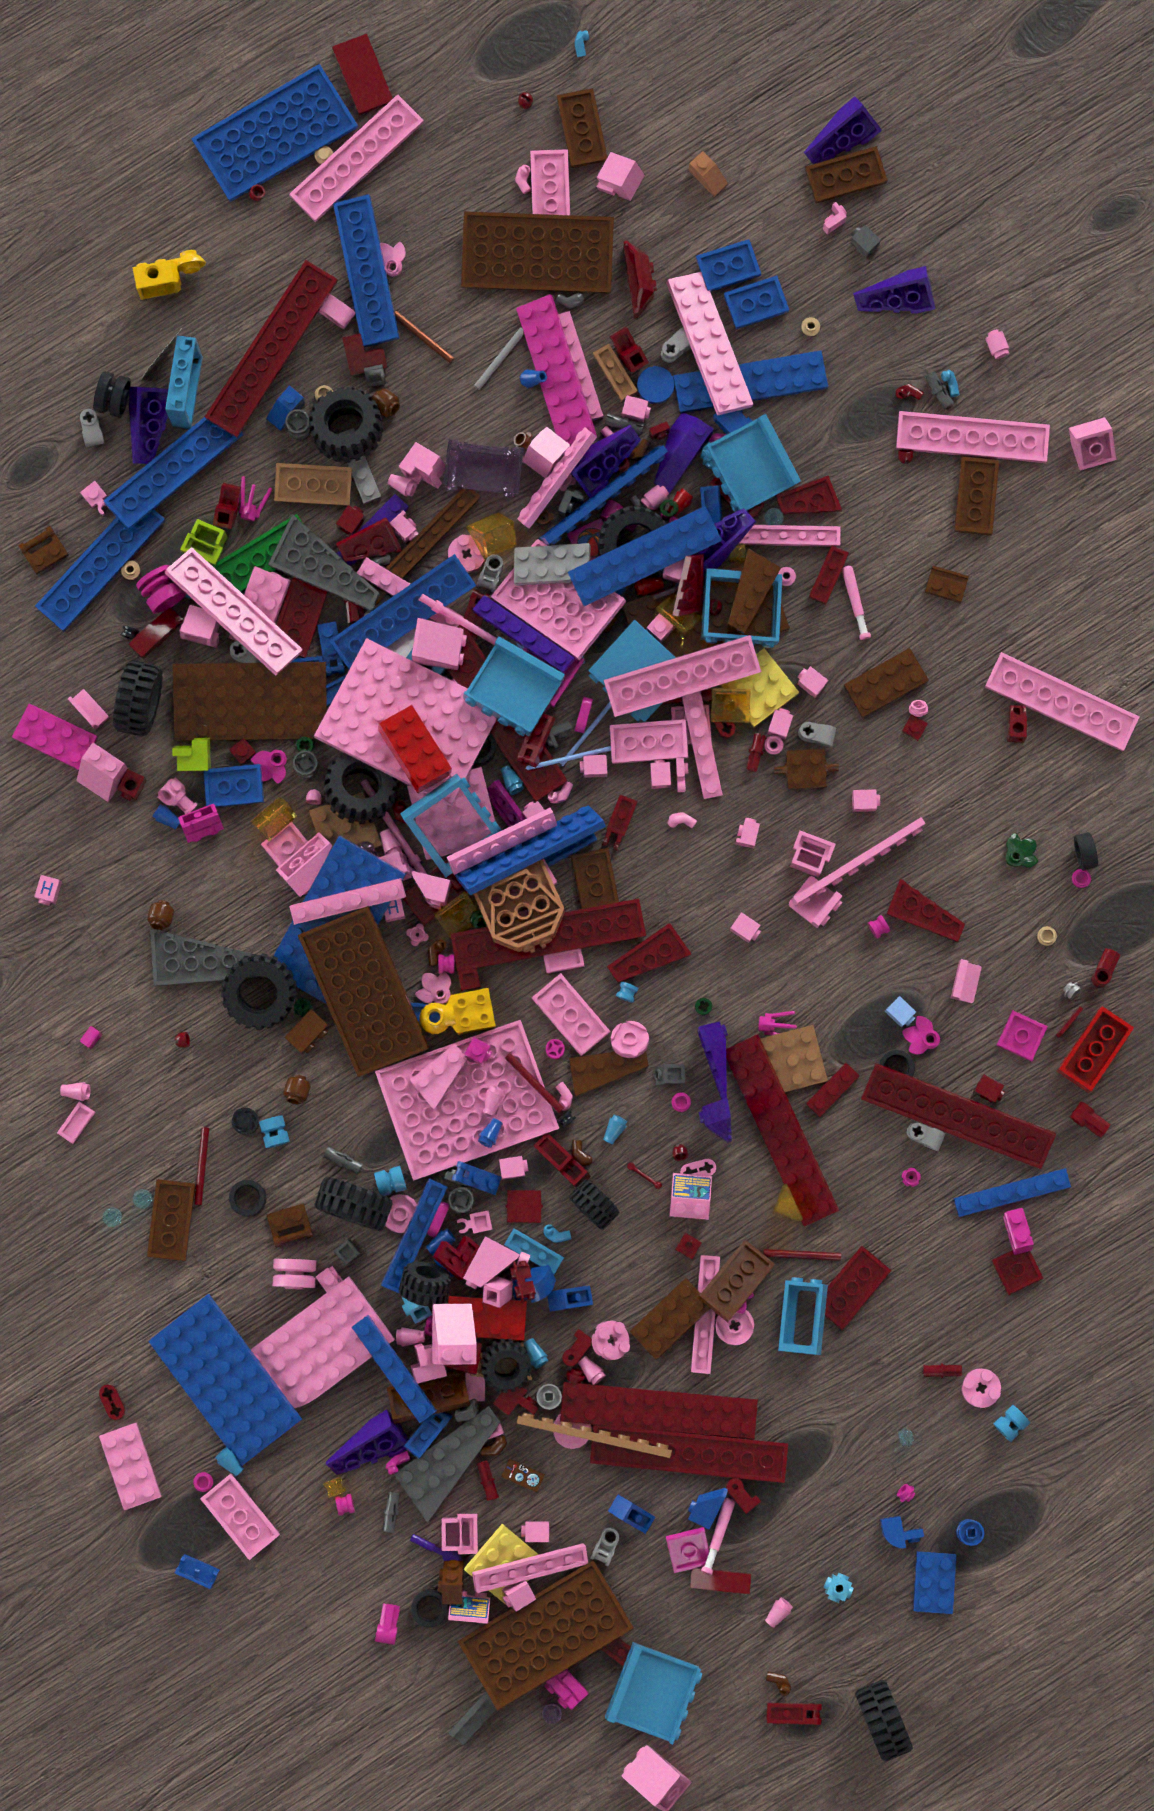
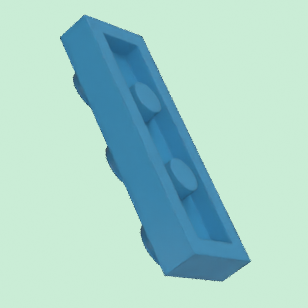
M515 1228L504 1244L518 1254L524 1252L531 1255L529 1260L540 1267L549 1265L553 1274L556 1273L564 1259L561 1255Z

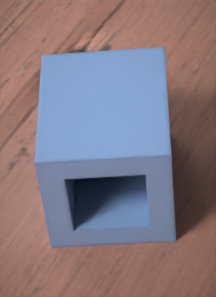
M900 996L885 1010L900 1027L904 1024L908 1027L915 1019L913 1015L916 1011Z

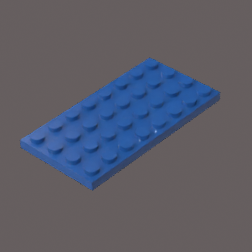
M318 64L191 139L229 202L249 192L253 185H261L311 156L320 148L328 146L357 129L358 125L323 68Z
M338 836L303 902L399 878L403 881L406 873L342 836ZM392 901L370 906L377 925L381 922ZM356 910L294 924L292 921L274 954L279 962H284L287 965L286 968L292 971L293 980H296V987L325 1004L327 1003L298 935Z
M210 1294L199 1300L148 1341L225 1446L233 1451L241 1466L302 1420Z

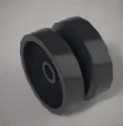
M103 371L97 383L93 410L104 414L109 409L111 416L121 418L128 403L131 379L122 375L116 379L113 373Z

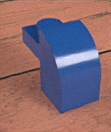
M549 1265L531 1268L532 1278L525 1279V1282L533 1280L536 1295L535 1299L531 1300L532 1303L548 1296L554 1288L556 1278ZM513 1280L512 1294L515 1300L518 1301L521 1299L516 1297L514 1287L517 1286L516 1280Z
M900 1516L880 1519L884 1538L895 1547L906 1548L905 1540H908V1543L919 1542L920 1537H924L922 1528L903 1531Z

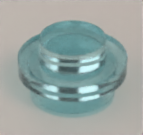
M771 508L766 512L765 521L768 525L782 524L784 516L780 509Z
M137 1190L133 1195V1203L138 1208H147L152 1203V1195L148 1190Z
M110 1207L104 1211L103 1221L107 1226L115 1227L121 1223L122 1213L119 1209Z
M906 1427L902 1428V1431L898 1432L900 1442L903 1447H911V1442L914 1441L913 1434Z

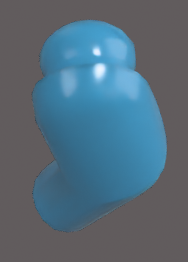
M586 30L583 32L579 31L576 35L574 44L577 57L586 56L584 41L589 40V34Z
M951 370L943 371L941 378L948 383L950 397L959 396L958 383L954 372Z
M550 1224L544 1227L543 1233L545 1237L553 1243L571 1240L569 1230L559 1232Z

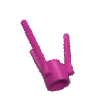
M242 476L240 518L254 522L255 518H259L260 512L272 492V488L268 489L256 510V506L252 504L256 486L252 485L248 503H245V476Z
M795 1011L774 1014L765 1013V1016H760L759 1031H763L764 1035H776L780 1033L773 1032L775 1027L796 1029V1025L775 1023V1019H772L794 1015Z

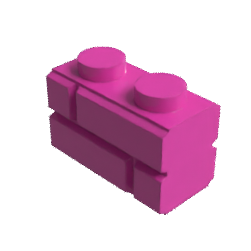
M214 803L178 817L188 843L192 841L197 842L202 837L215 835L224 829Z
M1023 1208L1005 1212L1003 1220L1014 1255L1033 1250L1034 1243L1030 1236L1031 1233Z
M568 1669L550 1679L544 1685L551 1694L555 1692L560 1697L558 1702L565 1709L569 1707L572 1710L588 1695V1691Z

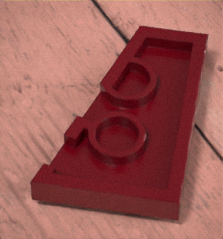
M829 476L775 495L782 514L842 512Z
M386 517L336 543L345 562L364 559L373 555H386L389 552H402Z
M697 553L685 556L673 616H682L702 611L704 554Z

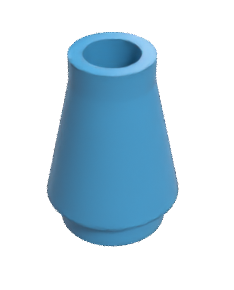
M510 765L500 770L506 791L510 795L517 794L524 789L522 780Z
M614 1114L609 1119L603 1140L614 1144L615 1140L627 1127L626 1123L628 1121Z
M534 1338L524 1343L531 1366L533 1365L537 1369L548 1362V1355L535 1342Z
M227 1447L215 1457L218 1461L217 1463L235 1477L244 1469L233 1451Z

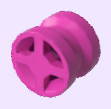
M882 915L878 916L877 920L868 922V926L876 939L880 938L881 934L890 932V928Z
M439 955V974L444 972L454 974V955Z
M558 1039L550 1040L546 1045L548 1057L556 1060L563 1056L565 1047L562 1041Z
M347 1494L345 1497H335L339 1516L344 1515L346 1512L355 1513L351 1494Z

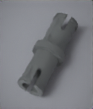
M935 371L924 377L933 390V395H936L943 409L954 404L946 391L947 387L942 384Z
M609 413L605 421V425L618 429L631 425L639 435H641L644 423L629 420L628 417L624 416L622 418Z
M328 1146L323 1156L338 1164V1167H344L357 1175L363 1165L348 1157V1154L338 1152Z
M388 1492L386 1508L383 1510L385 1515L382 1531L394 1533L396 1516L399 1514L397 1509L400 1493Z

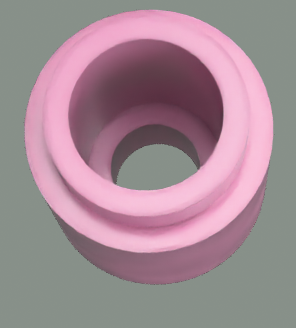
M997 329L989 332L988 337L985 339L991 355L995 359L1007 356L1009 354V346L1003 331L999 332Z
M656 485L644 494L640 501L645 508L655 511L664 500L668 499L669 493L664 486Z

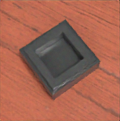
M382 364L364 368L368 388L386 384Z
M349 1239L333 1251L345 1266L361 1254Z

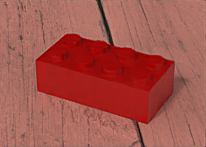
M413 705L379 723L378 731L417 793L426 790L451 775L452 768Z
M1101 1006L1069 1051L1057 1072L1087 1093L1091 1092L1134 1027Z
M449 1296L448 1304H472L475 1336L477 1338L524 1341L527 1301L521 1303V1301L509 1300L499 1308L484 1303L483 1298Z

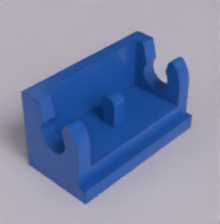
M186 1554L182 1556L180 1564L175 1570V1574L209 1589L213 1588L220 1569Z

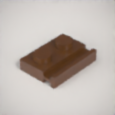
M932 566L924 593L961 603L969 576Z

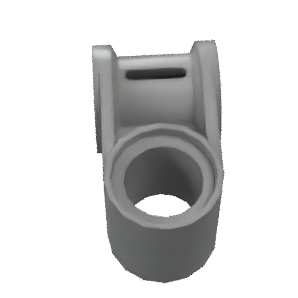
M683 327L663 344L661 351L663 361L672 363L691 348Z
M92 409L83 410L80 414V421L85 446L90 447L104 444V437L96 412ZM91 415L92 417L90 423H88L87 416Z
M494 554L487 558L476 587L479 588L481 586L491 590L492 593L495 592L504 566L500 556ZM494 560L500 563V566L496 569L489 566Z
M239 641L231 644L230 655L234 660L240 663H261ZM241 647L243 653L236 655L234 649Z
M805 722L799 728L798 736L806 742L824 747H833L836 727ZM806 728H809V732H812L809 734V736H807L806 732L803 731Z
M921 1123L909 1125L906 1131L907 1136L911 1140L935 1151H939L946 1134ZM919 1127L920 1135L914 1136L915 1132L912 1129Z
M607 1527L603 1530L590 1559L599 1560L605 1563V1566H609L619 1541V1532L616 1528ZM609 1531L616 1534V1539L612 1542L605 1539V1534Z

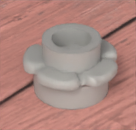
M1070 982L1063 989L1065 992L1064 997L1072 1000L1078 995L1081 988L1077 982Z

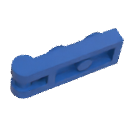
M336 622L317 625L323 661L326 662V677L332 676L333 673L344 674L343 660L329 641L338 635ZM337 661L338 665L330 666V662Z
M460 1161L457 1162L456 1167L458 1168L456 1174H453L452 1180L496 1195L501 1176Z
M445 1412L429 1416L404 1445V1448L419 1459L453 1416ZM438 1416L442 1421L438 1423L434 1420V1417Z

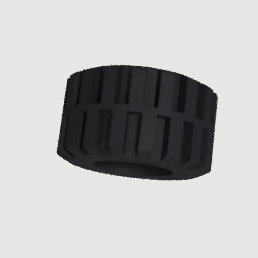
M585 1179L569 1195L571 1202L599 1229L604 1230L620 1214L617 1206L590 1180Z
M408 1263L403 1270L399 1293L408 1301L421 1306L433 1307V1304H444L447 1299L451 1276L444 1268L432 1263Z
M500 1339V1343L494 1341L492 1342V1347L488 1345L486 1352L482 1353V1359H480L482 1374L491 1388L494 1387L498 1392L502 1389L503 1393H507L508 1389L514 1392L517 1386L519 1389L523 1387L522 1383H526L528 1381L527 1376L531 1374V1363L525 1348L521 1347L517 1341L513 1343L512 1339H508V1342ZM510 1357L517 1361L515 1369L510 1373L500 1374L494 1369L496 1363L502 1358Z

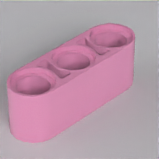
M329 294L319 310L320 314L342 329L346 328L356 314L350 307Z

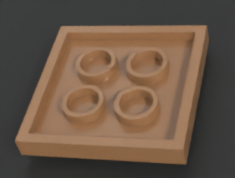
M363 792L352 795L355 798L365 799ZM327 804L309 810L316 833H320L330 842L332 847L338 836H342L366 851L382 846L374 822L370 823L368 820L365 824H359V821H354V824L349 823V819H340L338 817L339 813H333L330 810L331 805Z
M813 1025L760 1038L784 1092L828 1081Z

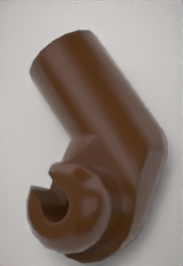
M642 439L638 448H634L628 456L629 460L643 458L651 443L646 439Z
M438 939L428 948L429 966H438V955L447 945L444 940Z
M572 1140V1157L582 1166L591 1165L592 1157L582 1151V1140Z
M503 1435L496 1436V1440L491 1446H483L481 1448V1456L499 1455L506 1447V1438Z
M767 1672L766 1681L776 1683L780 1694L787 1696L791 1691V1685L787 1677L783 1674Z

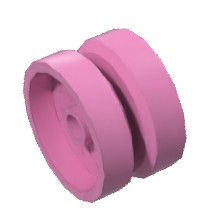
M274 1259L273 1269L285 1271V1275H274L272 1286L298 1290L315 1288L316 1278L304 1276V1272L316 1271V1260Z

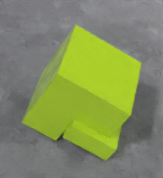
M197 519L191 534H187L180 550L186 553L192 547L209 564L216 566L228 537L224 530Z
M194 738L192 745L175 746L172 748V755L177 756V771L209 770L211 768L210 738Z

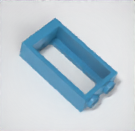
M792 1277L791 1281L785 1280L778 1351L821 1355L828 1285L822 1284V1280L811 1279L810 1283L803 1282V1278ZM802 1290L816 1293L812 1343L810 1346L794 1344L798 1293Z

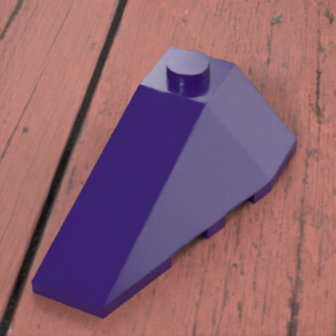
M631 425L592 444L572 470L571 474L589 498H592L606 487L612 474L619 470L621 462L628 458L640 442V437Z

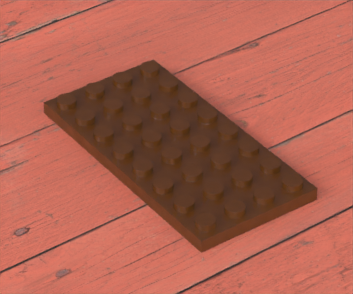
M464 211L461 288L611 293L614 217Z
M743 565L728 570L742 571ZM711 581L710 600H719L722 603V611L718 615L709 613L708 633L760 637L771 636L773 585H771L746 632L742 634L727 625L738 583ZM679 586L627 602L622 606L628 626L633 620H636L646 629L658 614L673 625V631L661 644L676 658L725 643L724 641L706 643V640H701L702 611L682 616L672 615ZM714 602L712 608L713 611L716 610L718 602ZM781 604L780 632L789 630L790 627Z
M291 662L277 675H274L263 663L173 664L175 740H194V738H210V740L299 739L301 737L315 739L314 735L327 712L326 662Z
M370 906L356 910L298 935L358 1077L429 1048Z
M594 1560L534 1595L536 1600L520 1610L515 1611L512 1608L458 1640L461 1649L497 1711L634 1629Z

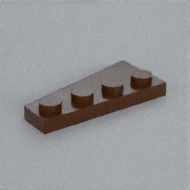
M750 549L747 550L727 623L728 626L742 634L746 632L781 567Z
M646 1051L635 1058L621 1057L615 1052L569 1058L575 1097L648 1067Z

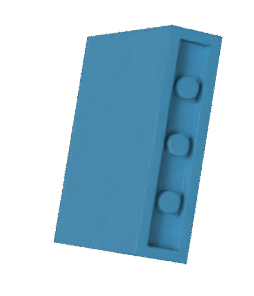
M766 414L703 447L705 450L703 454L707 461H711L713 465L712 471L716 478H720L722 482L721 488L724 494L730 497V505L734 512L743 508L747 511L801 482Z
M633 620L627 629L588 669L590 672L588 676L596 684L600 681L604 685L602 689L607 693L603 680L676 657L636 620ZM662 703L633 711L630 715L638 722L640 720L645 722Z
M498 636L492 651L467 691L463 693V699H465L468 705L481 708L485 715L489 717L493 715L498 718V722L502 725L512 726L518 734L530 736L562 684L565 674Z
M632 1642L606 1711V1720L612 1723L618 1722L659 1737L673 1745L674 1741L678 1740L681 1729L679 1727L681 1722L686 1720L688 1703H692L695 1691L693 1690L695 1685L699 1684L701 1680V1669L697 1665Z

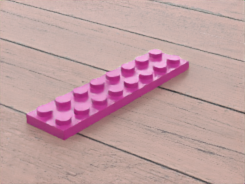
M549 294L517 307V313L536 371H544L547 374L546 381L541 382L540 385L555 433L570 444V446L584 427L596 435L553 296Z

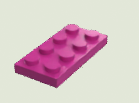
M28 704L12 735L13 739L77 770L80 768L82 757L90 745L95 743L98 738L96 735L31 704Z

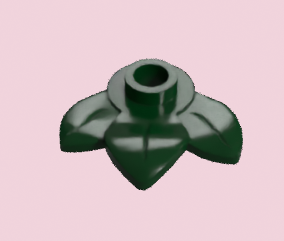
M1017 833L1012 834L1006 842L1008 851L1005 859L1009 866L1019 867L1022 865L1030 868L1038 863V859L1033 855L1037 848V843L1034 839L1027 838L1021 840Z

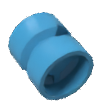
M283 1115L259 1122L261 1133L265 1134L263 1140L266 1148L290 1142L287 1131L283 1129L286 1126ZM278 1131V1135L272 1136V1132Z
M400 1166L391 1168L388 1173L385 1170L374 1173L379 1194L386 1196L390 1195L392 1190L396 1192L407 1190Z
M1014 1405L1005 1412V1417L1000 1416L993 1423L998 1431L1010 1442L1019 1435V1430H1024L1030 1424L1026 1416Z

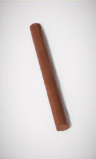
M398 311L395 312V318L400 324L447 362L451 363L454 360V357Z

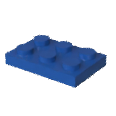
M750 239L696 256L700 272L702 273L707 290H710V292L761 276Z
M777 276L724 293L735 329L789 312V307Z
M261 764L214 768L204 771L206 806L213 803L215 807L264 803Z
M916 1551L913 1611L953 1614L956 1554Z

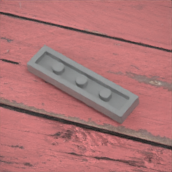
M352 428L337 435H349L355 431ZM365 456L360 457L361 460L355 461V459H352L347 464L348 467H352V477L365 505L380 499L381 495Z

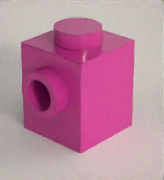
M473 1037L464 1055L482 1065L484 1061L488 1062L492 1051H490L491 1046Z

